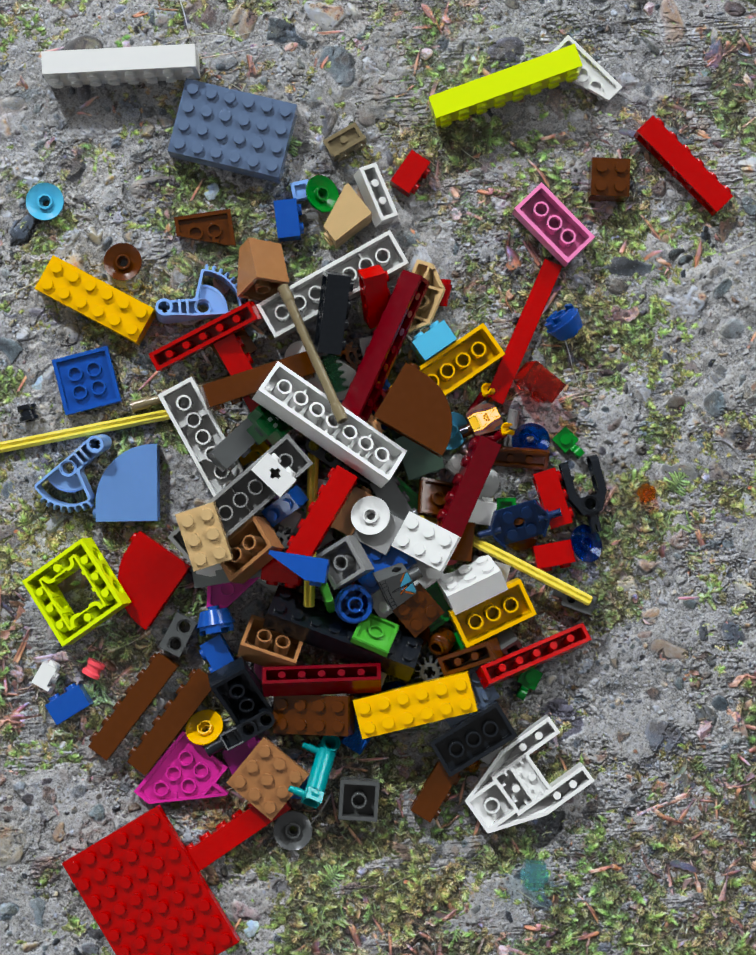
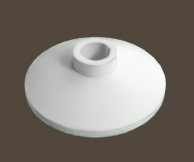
M366 496L359 499L351 511L352 524L359 532L365 535H375L382 532L390 520V510L387 504L375 496ZM371 513L375 515L373 520L368 519V515Z

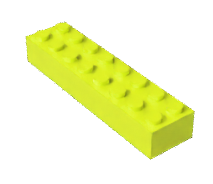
M573 44L429 96V107L436 127L441 126V128L450 126L453 121L458 119L459 121L467 120L470 118L469 115L475 113L481 115L486 113L487 109L503 107L506 105V102L511 100L513 102L520 101L525 95L531 94L533 96L542 92V89L547 87L549 89L556 88L560 85L559 83L567 81V83L573 82L580 75L582 63L576 46Z

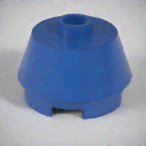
M571 303L564 305L566 309L553 312L546 319L547 323L544 324L547 328V333L560 341L573 338L583 325L578 308H575Z
M348 585L342 588L335 598L336 613L347 623H360L366 620L372 612V595L361 585Z
M219 605L207 607V611L200 612L197 625L200 636L227 633L228 630L235 631V621L228 608H219Z

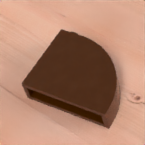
M405 363L373 419L441 458L448 446L452 432V415L448 400L437 383L421 372L419 366L414 363Z

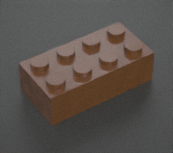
M355 695L273 696V714L275 717L273 733L324 736L355 734V708L353 704Z

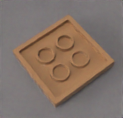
M264 736L226 783L272 821L293 795V793L288 791L289 786L299 788L309 776V773Z

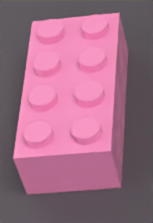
M542 182L514 208L512 213L564 267L575 259L595 238Z

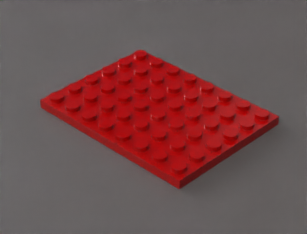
M160 804L62 863L116 955H218L240 941L239 936Z

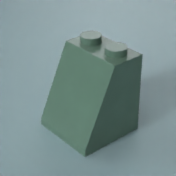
M390 429L394 442L407 450L401 462L409 480H418L425 474L437 473L442 468H445L442 457L436 456Z

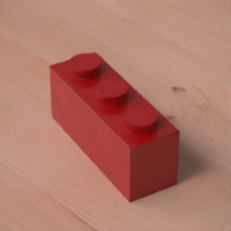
M380 265L357 270L363 318L370 329L378 326L391 295L387 287L389 275Z
M554 467L532 474L531 477L540 504L546 510L548 509V511L559 508L561 510L562 516L549 520L548 529L572 523L574 513L572 508L567 505L568 495L566 489L561 487L562 476L560 471H556Z

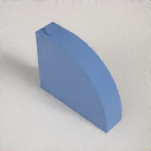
M145 444L131 448L110 463L97 487L96 507H93L92 510L93 518H96V522L160 521V445Z

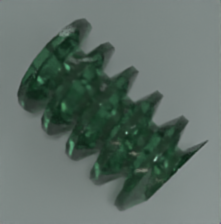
M328 354L321 356L320 359L335 392L348 389V385H342L347 379L340 377L345 373L344 370H338L343 364L336 362L341 358L340 355Z

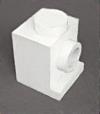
M455 453L445 465V469L455 476L460 471V463L464 456Z
M53 660L42 662L32 683L47 692L53 690L54 686L51 684H55L60 676L58 673L60 664Z

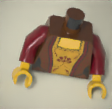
M484 383L481 386L482 392L478 394L465 414L468 424L459 428L463 438L472 434L474 436L482 435L499 443L507 435L515 434L514 430H509V427L513 424L503 422L492 398H488V395L495 393L494 388L488 391L491 383Z

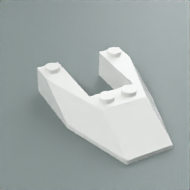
M547 714L530 725L499 752L465 799L466 804L487 834L547 816L594 782L585 766L579 762L549 784L529 757L531 753L560 733Z

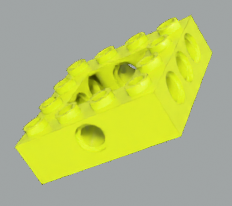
M92 537L81 538L22 581L62 647L74 644L132 603ZM81 569L82 575L86 576L93 587L91 588L92 591L96 592L100 600L90 603L89 607L84 611L75 614L57 585Z

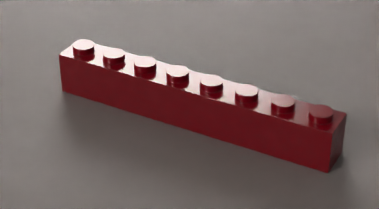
M403 270L397 279L394 291L389 297V302L381 315L380 322L374 330L370 344L365 350V355L357 368L353 381L350 383L347 395L342 401L343 407L366 423L430 284L423 276Z

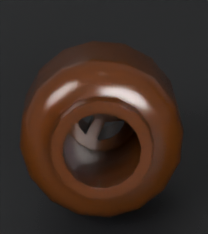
M446 627L437 628L428 638V647L431 652L439 656L447 655L456 643L454 633Z

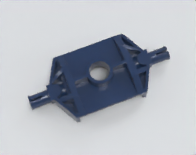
M536 499L495 510L490 526H488L489 529L478 532L479 539L491 536L505 549L507 544L538 535L546 537L550 523L549 520L562 516L561 510L559 508L548 511ZM520 517L524 519L522 524H514V520L516 518Z

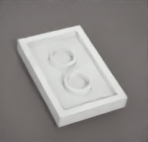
M409 511L391 546L443 573L461 537Z

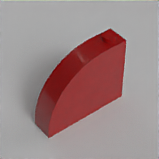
M139 531L138 533L135 532L129 540L131 544L121 560L118 581L132 601V603L125 607L126 611L138 625L147 630L191 569V565L143 531Z

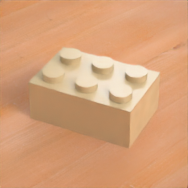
M216 502L175 514L194 572L234 558Z

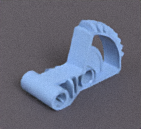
M206 264L205 269H202L195 298L178 300L163 298L158 300L155 306L156 318L162 324H172L191 320L215 319L229 312L224 295L215 287L202 284L204 276L214 277L224 282L233 291L238 307L242 305V302L246 301V298L237 297V283L233 284L236 279L235 277L229 280V272L222 275V268L219 269V272H216V266H213L212 270H208L209 266ZM200 305H205L208 310L203 313L197 308Z
M99 434L89 437L65 460L38 481L34 487L42 496L40 502L43 503L47 500L46 506L50 507L53 504V510H57L60 506V512H65L67 507L68 513H72L73 508L75 512H80L81 508L85 511L88 506L90 508L94 507L93 500L95 495L84 469L111 447L112 440L110 436ZM68 462L74 466L72 473L66 469ZM49 480L58 490L69 493L84 489L88 499L79 503L63 502L48 494L42 487V484Z

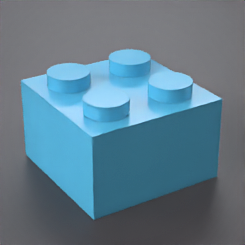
M437 320L429 326L427 332L423 333L421 331L413 337L411 348L422 364H424L456 342L457 338L444 320L441 322Z

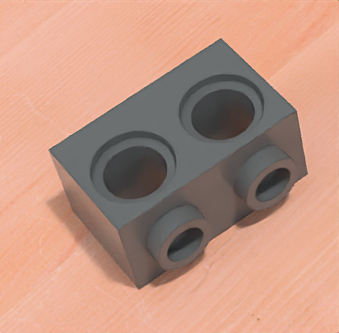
M176 612L159 647L177 657H181L183 654L186 655L191 647L188 644L192 637L195 638L199 632V629H197L198 621L181 612ZM183 621H187L190 624L188 632H184L181 629ZM175 638L181 641L179 649L172 647V641Z

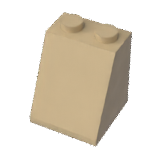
M349 183L344 186L323 226L325 241L330 247L333 245L336 249L372 222V212Z

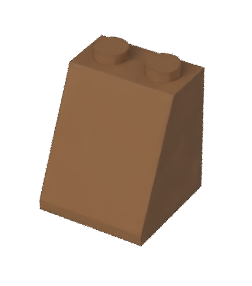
M248 238L239 247L237 297L263 301L278 293L277 288L280 285L289 284L282 245L272 241Z
M361 486V488L355 487L331 527L347 536L353 535L356 528L351 521L352 508L359 499L373 496L371 495L372 491L364 486Z

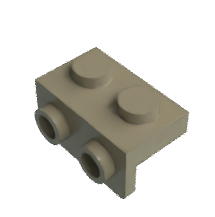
M356 122L323 140V144L334 162L346 159L349 153L354 150L356 152L360 151L367 143L366 136L362 134Z

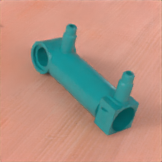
M323 736L317 746L306 742L302 744V748L316 755L306 788L304 790L294 786H289L288 788L289 792L302 798L301 803L315 809L322 803L335 755L341 745L338 736Z

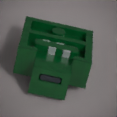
M261 405L256 407L247 416L253 424L246 431L259 445L266 439L272 445H275L293 429L292 426Z

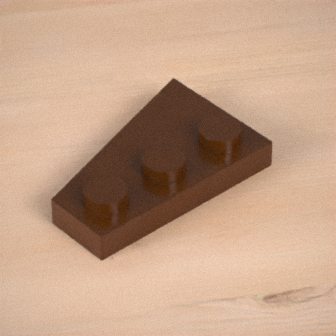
M231 209L174 217L176 236L178 238L236 247Z

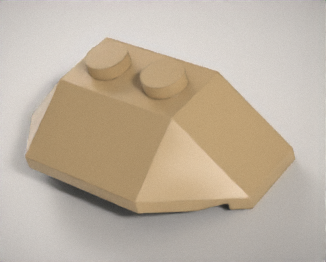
M418 259L412 273L423 276L430 284L407 334L431 325L446 290L434 264Z

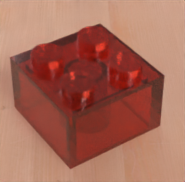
M526 361L513 378L517 382L515 385L522 391L527 390L531 394L530 397L537 403H553L566 386L565 383L538 361Z

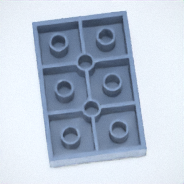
M186 78L168 153L171 158L280 183L298 114L297 104Z

